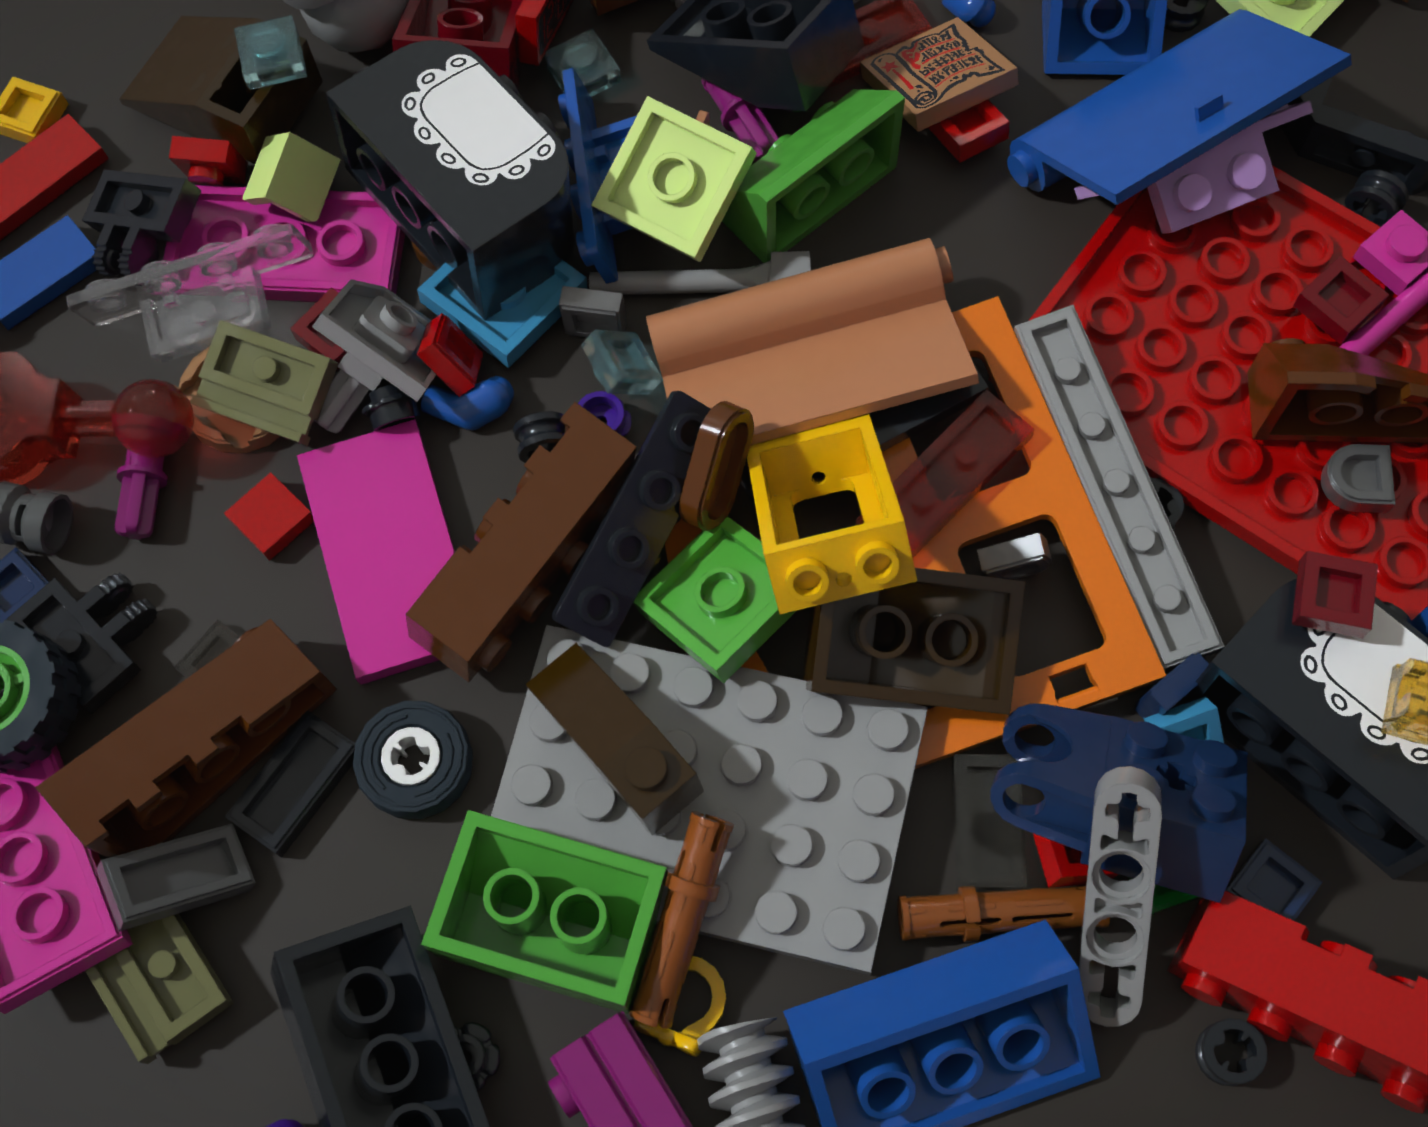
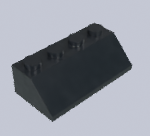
M411 905L274 952L270 974L320 1127H490L428 952L421 945L423 938Z

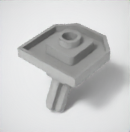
M350 279L312 326L347 352L337 366L340 369L332 380L318 420L314 421L335 434L341 432L370 390L374 391L383 378L415 401H418L436 376L417 356L426 325L431 320L386 287Z

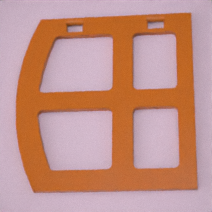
M999 296L952 312L970 356L981 359L986 366L1030 470L1024 476L954 501L943 503L933 496L910 437L883 451L882 454L905 521L914 567L966 574L958 556V552L963 547L1038 520H1048L1054 524L1101 631L1104 644L1090 652L1022 676H1015L1010 713L1021 706L1031 703L1082 710L1159 682L1166 676L1164 668ZM682 519L675 524L665 542L668 564L703 530ZM757 652L741 666L769 673ZM1084 667L1090 682L1094 686L1056 699L1055 690L1050 679ZM939 706L927 709L915 769L1003 738L1004 723L1009 715ZM1037 724L1025 725L1018 729L1017 732L1037 726Z

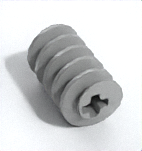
M777 1018L759 1019L716 1028L706 1032L697 1039L700 1051L720 1054V1057L702 1068L704 1079L726 1083V1086L708 1097L710 1108L729 1111L732 1114L715 1127H805L804 1124L783 1121L782 1115L800 1104L799 1095L777 1092L776 1085L794 1074L793 1066L771 1063L770 1056L788 1045L786 1037L765 1034L764 1028L777 1020Z

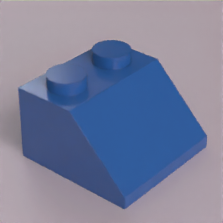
M1042 0L1044 73L1126 75L1162 54L1168 0Z

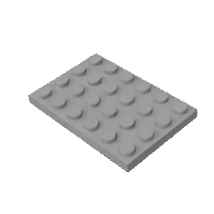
M546 625L531 679L577 642L652 721L698 775L704 792L652 836L528 689L491 817L667 867V871L669 869L675 870L692 811L703 813V817L706 814H710L734 824V828L724 851L715 884L721 887L716 902H709L699 934L871 976L928 707L905 702L811 692L806 689L805 680L740 667L725 683H722L689 655L615 639L609 647H603L572 630ZM664 886L656 924L660 920L669 889L667 886Z

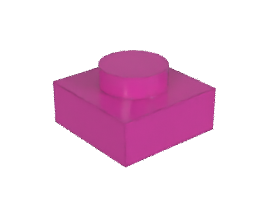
M1400 210L1359 246L1353 258L1398 296L1428 270V231L1403 210Z

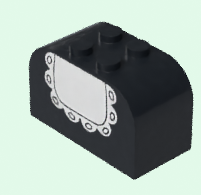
M427 40L415 42L392 52L326 92L346 170L437 269L445 262L452 268H455L448 274L449 282L484 321L502 310L500 303L526 287V293L552 277L555 274L554 267L562 260L567 262L573 249L574 230L568 156L565 147L559 139L558 133L550 119L542 112L535 114L521 99L520 93L512 80L504 74L498 76L475 52L449 41Z
M1294 579L1281 586L1269 597L1211 661L1195 681L1198 685L1185 695L1181 701L1185 704L1204 696L1207 697L1218 708L1224 738L1239 750L1248 752L1249 759L1394 880L1428 862V638L1413 627L1412 620L1402 609L1389 602H1382L1377 597H1375L1372 630L1363 639L1292 625L1297 579Z

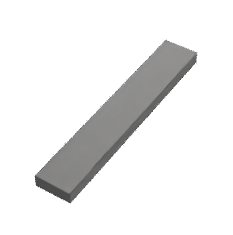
M1074 305L1016 325L1014 327L1015 335L1164 671L1176 668L1192 653L1196 655L1199 652L1204 658L1220 652L1225 646Z

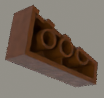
M575 401L560 419L561 423L565 425V434L553 450L549 452L539 445L524 464V468L527 471L517 486L515 498L510 502L507 499L501 500L498 497L485 513L474 536L478 544L473 551L465 545L459 546L406 613L409 637L468 683L481 668L490 672L500 663L511 647L512 640L508 637L523 620L532 624L539 618L553 597V593L549 590L564 573L570 578L572 577L634 462L637 446Z
M270 618L259 627L246 631L230 648L35 788L86 848L110 858L171 841L286 737L307 710L312 713L337 688Z

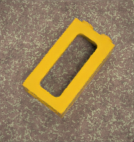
M869 414L750 446L747 461L763 554L779 614L917 581L905 521ZM816 472L824 473V475L821 477H812V475ZM843 490L855 492L864 521L863 524L802 539L799 538L793 510L795 504L803 500Z

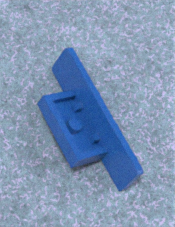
M572 67L562 71L565 93L558 96V103L562 117L570 129L571 138L564 140V147L570 167L576 173L577 181L576 184L570 185L573 206L579 218L582 219L583 230L576 233V242L584 264L587 267L594 265L605 283L609 284L618 281L612 235L633 228L598 211L591 204L637 115L597 128L593 100L575 68Z

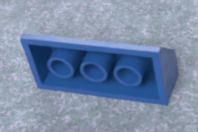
M1046 919L783 1011L797 1060L820 1127H964L1101 1077L1079 968Z

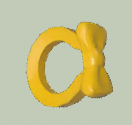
M692 956L688 971L696 972L705 978L711 988L712 1002L705 1016L687 1026L681 1032L661 1028L659 1026L660 1020H658L657 1027H653L634 1019L633 1028L642 1034L658 1039L665 1046H673L690 1056L697 1057L702 1052L698 1048L697 1039L706 1032L713 1030L723 1016L726 993L724 981L716 968L704 959Z

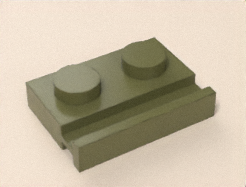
M220 320L198 376L202 380L197 394H192L188 403L308 446L310 441L308 433L313 420H318L339 363L329 357Z
M180 914L127 929L133 943L131 946L85 970L138 1062L145 1064L154 1061L157 1058L156 1055L171 1044L176 1045L234 1004Z

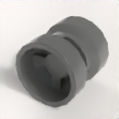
M6 481L0 482V543L14 545L21 541L24 542L29 550L51 555L60 551L67 541L73 523V506L69 497L46 490L32 494L27 486Z

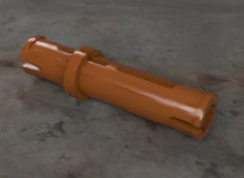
M691 812L690 822L675 870L669 869L663 883L664 886L669 888L633 1005L629 1010L630 1017L649 1026L657 1027L658 1020H660L659 1026L661 1028L669 1029L672 1027L678 999L687 976L709 902H716L721 886L715 884L734 824L710 814H706L703 817L704 814L701 812Z
M1086 885L976 892L974 886H961L958 888L957 894L898 896L897 913L900 937H902V941H909L910 939L961 936L964 942H978L981 934L1007 933L1045 919L1053 930L1082 928ZM1110 917L1101 920L1096 927H1109Z

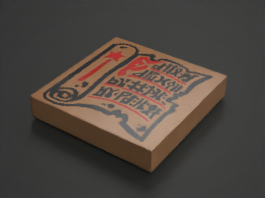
M959 17L860 61L862 79L874 90H897L905 97L903 118L917 132L1019 85L1018 68Z

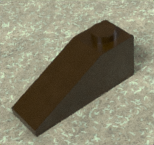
M577 642L525 684L652 836L704 792L698 775L652 721Z

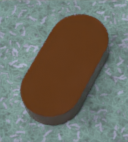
M722 401L716 404L704 418L697 435L680 497L679 513L683 521L704 531H709L719 526L728 516L735 501L754 434V421L749 410L731 402Z

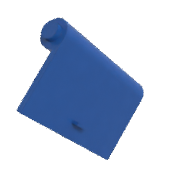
M1239 9L1013 140L1010 144V156L1007 158L1008 169L1013 179L1020 186H1028L1036 192L1043 191L1068 176L1118 205L1352 65L1351 54L1252 12Z

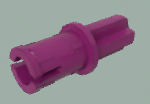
M702 78L701 81L704 89L711 95L722 113L720 117L722 125L727 131L734 132L739 141L751 146L757 154L753 161L757 162L768 153L773 143L779 139L763 114V108L757 107Z
M138 416L131 419V431L125 465L118 468L116 476L122 485L114 528L118 535L133 540H141V538H147L153 534L159 490L167 485L168 476L163 472L167 438L170 435L171 428L166 421L150 416Z

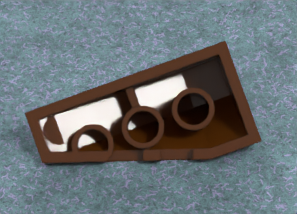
M1295 338L1264 343L1247 372L1253 440L1428 443V374L1330 344H1306L1303 340Z

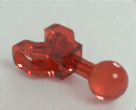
M0 352V482L6 481L23 485L36 478L49 464L59 459H76L81 437H117L120 443L134 454L147 458H160L169 456L181 449L192 434L194 411L191 402L181 389L170 382L161 379H143L124 388L116 400L85 401L60 378H47L17 352Z

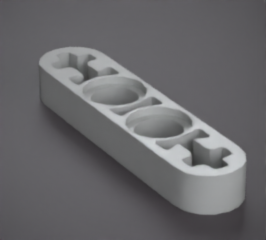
M1132 766L1117 767L1106 772L1098 781L1094 794L1079 972L1089 1020L1105 1027H1119L1131 1022L1139 1014L1142 1005L1162 821L1160 786L1155 778L1145 770ZM1122 793L1137 795L1138 804L1134 808L1133 833L1125 830L1118 831V803L1122 799ZM1124 854L1136 859L1142 866V871L1136 878L1129 881H1118L1107 876L1103 872L1101 864L1110 856ZM1108 917H1119L1130 922L1136 932L1126 941L1111 942L1102 938L1095 930V927L1101 920ZM1105 965L1118 967V989L1115 998L1101 996Z

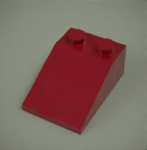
M409 0L392 38L393 52L406 45L427 40L457 43L475 52L498 76L504 74L509 77L518 89L522 63L519 61L517 54L515 14L523 0Z

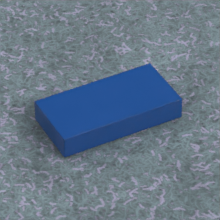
M68 215L0 260V322L7 330H10L96 271L95 264H92L94 262L92 256L95 253L93 251L95 247Z

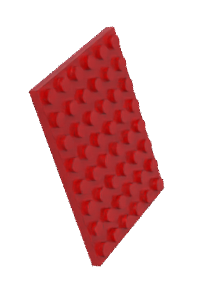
M1273 165L1279 191L1172 233L1161 234L1147 188L1116 205L1029 320L1074 305L1150 478H1160L1180 491L1184 504L1298 574L1299 560L1306 551L1378 564L1375 597L1382 602L1396 605L1413 620L1428 606V443L1253 440L1247 372L1263 344L1272 343L1280 339L1295 338L1303 340L1306 344L1341 346V344L1293 306L1299 294L1341 255L1389 294L1383 305L1353 334L1397 297L1393 291L1353 258L1359 246L1375 233L1380 226ZM1428 303L1368 356L1428 374ZM1352 444L1390 445L1395 506L1388 513L1347 511L1334 505L1326 497L1321 486V473L1325 464L1338 449Z

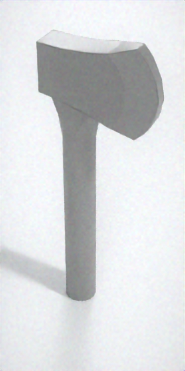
M809 251L771 252L770 261L741 269L617 271L618 281L609 284L605 283L599 272H590L589 289L623 293V295L731 293L811 271Z

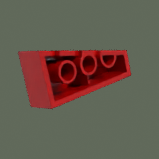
M1228 891L1224 892L1220 903L1204 898L1199 899L1167 969L1168 972L1184 980L1181 988L1186 993L1213 1006L1221 1007L1224 1001L1249 1014L1246 1022L1252 1024L1260 1033L1268 1037L1287 1042L1291 1036L1315 1049L1314 1060L1334 1072L1348 1077H1355L1356 1073L1359 1072L1383 1085L1380 1094L1404 1109L1416 1113H1424L1425 1108L1428 1109V979L1418 976L1417 980L1414 981L1401 976L1392 975L1386 977L1376 972L1377 964L1372 960L1373 955L1346 943L1343 945L1325 940L1321 941L1319 947L1306 941L1310 931L1305 925Z

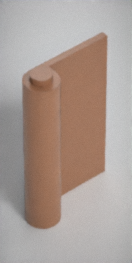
M930 238L646 316L667 399L672 391H682L711 409L719 402L728 401L749 410L754 421V434L751 445L979 384L978 373L946 300L944 284L953 282V272L945 246L934 248Z

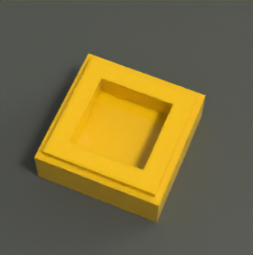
M12 77L0 96V135L29 143L56 123L69 104L62 92Z

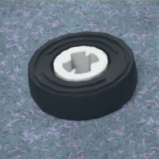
M402 701L383 708L365 724L355 743L353 769L360 790L377 809L396 818L424 819L443 812L462 795L471 777L473 750L465 728L448 710L428 701ZM417 745L424 755H430L427 764L419 762L423 770L410 775L403 765L398 764V759L400 755L407 758L408 755L404 750Z

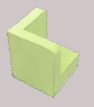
M291 132L266 136L244 192L243 200L252 205L271 203L307 222L317 221L341 159Z

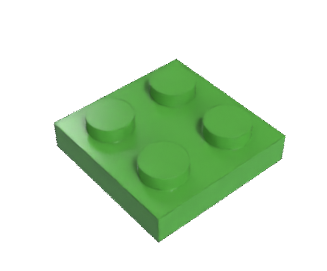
M728 516L716 528L709 531L703 530L638 593L633 602L642 616L722 683H725L796 612L779 614L763 554L762 542Z

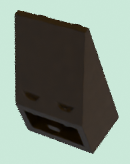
M181 16L119 100L127 107L196 138L230 141L245 160L256 164L266 136L288 132L319 89L323 80L305 38L258 18Z

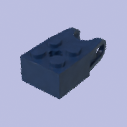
M1031 703L1021 706L1010 713L1004 723L1002 742L1006 751L1018 762L1007 764L998 770L992 782L990 794L994 810L1003 820L1023 830L1081 851L1080 863L1088 865L1094 794L1098 781L1106 772L1117 767L1132 766L1143 769L1155 778L1160 786L1162 798V821L1155 885L1218 903L1221 902L1246 843L1248 752L1230 748L1219 741L1200 740L1163 730L1149 722H1134L1115 716L1049 704ZM1037 724L1050 730L1055 740L1046 746L1031 744L1022 740L1017 731L1025 725ZM1015 784H1023L1040 790L1045 798L1035 805H1023L1013 801L1007 795L1006 789ZM1122 793V799L1118 803V831L1125 830L1133 833L1134 808L1138 804L1137 795ZM1124 854L1110 856L1101 864L1102 870L1130 878H1136L1142 871V866L1136 859Z

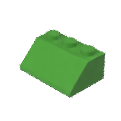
M853 89L837 102L831 101L824 104L817 110L809 123L793 135L786 134L781 136L773 143L765 156L750 166L722 222L763 263L771 260V252H787L897 167L905 97L897 90Z
M468 810L421 945L436 957L615 1011H623L629 1015V1010L633 1005L653 941L667 867Z

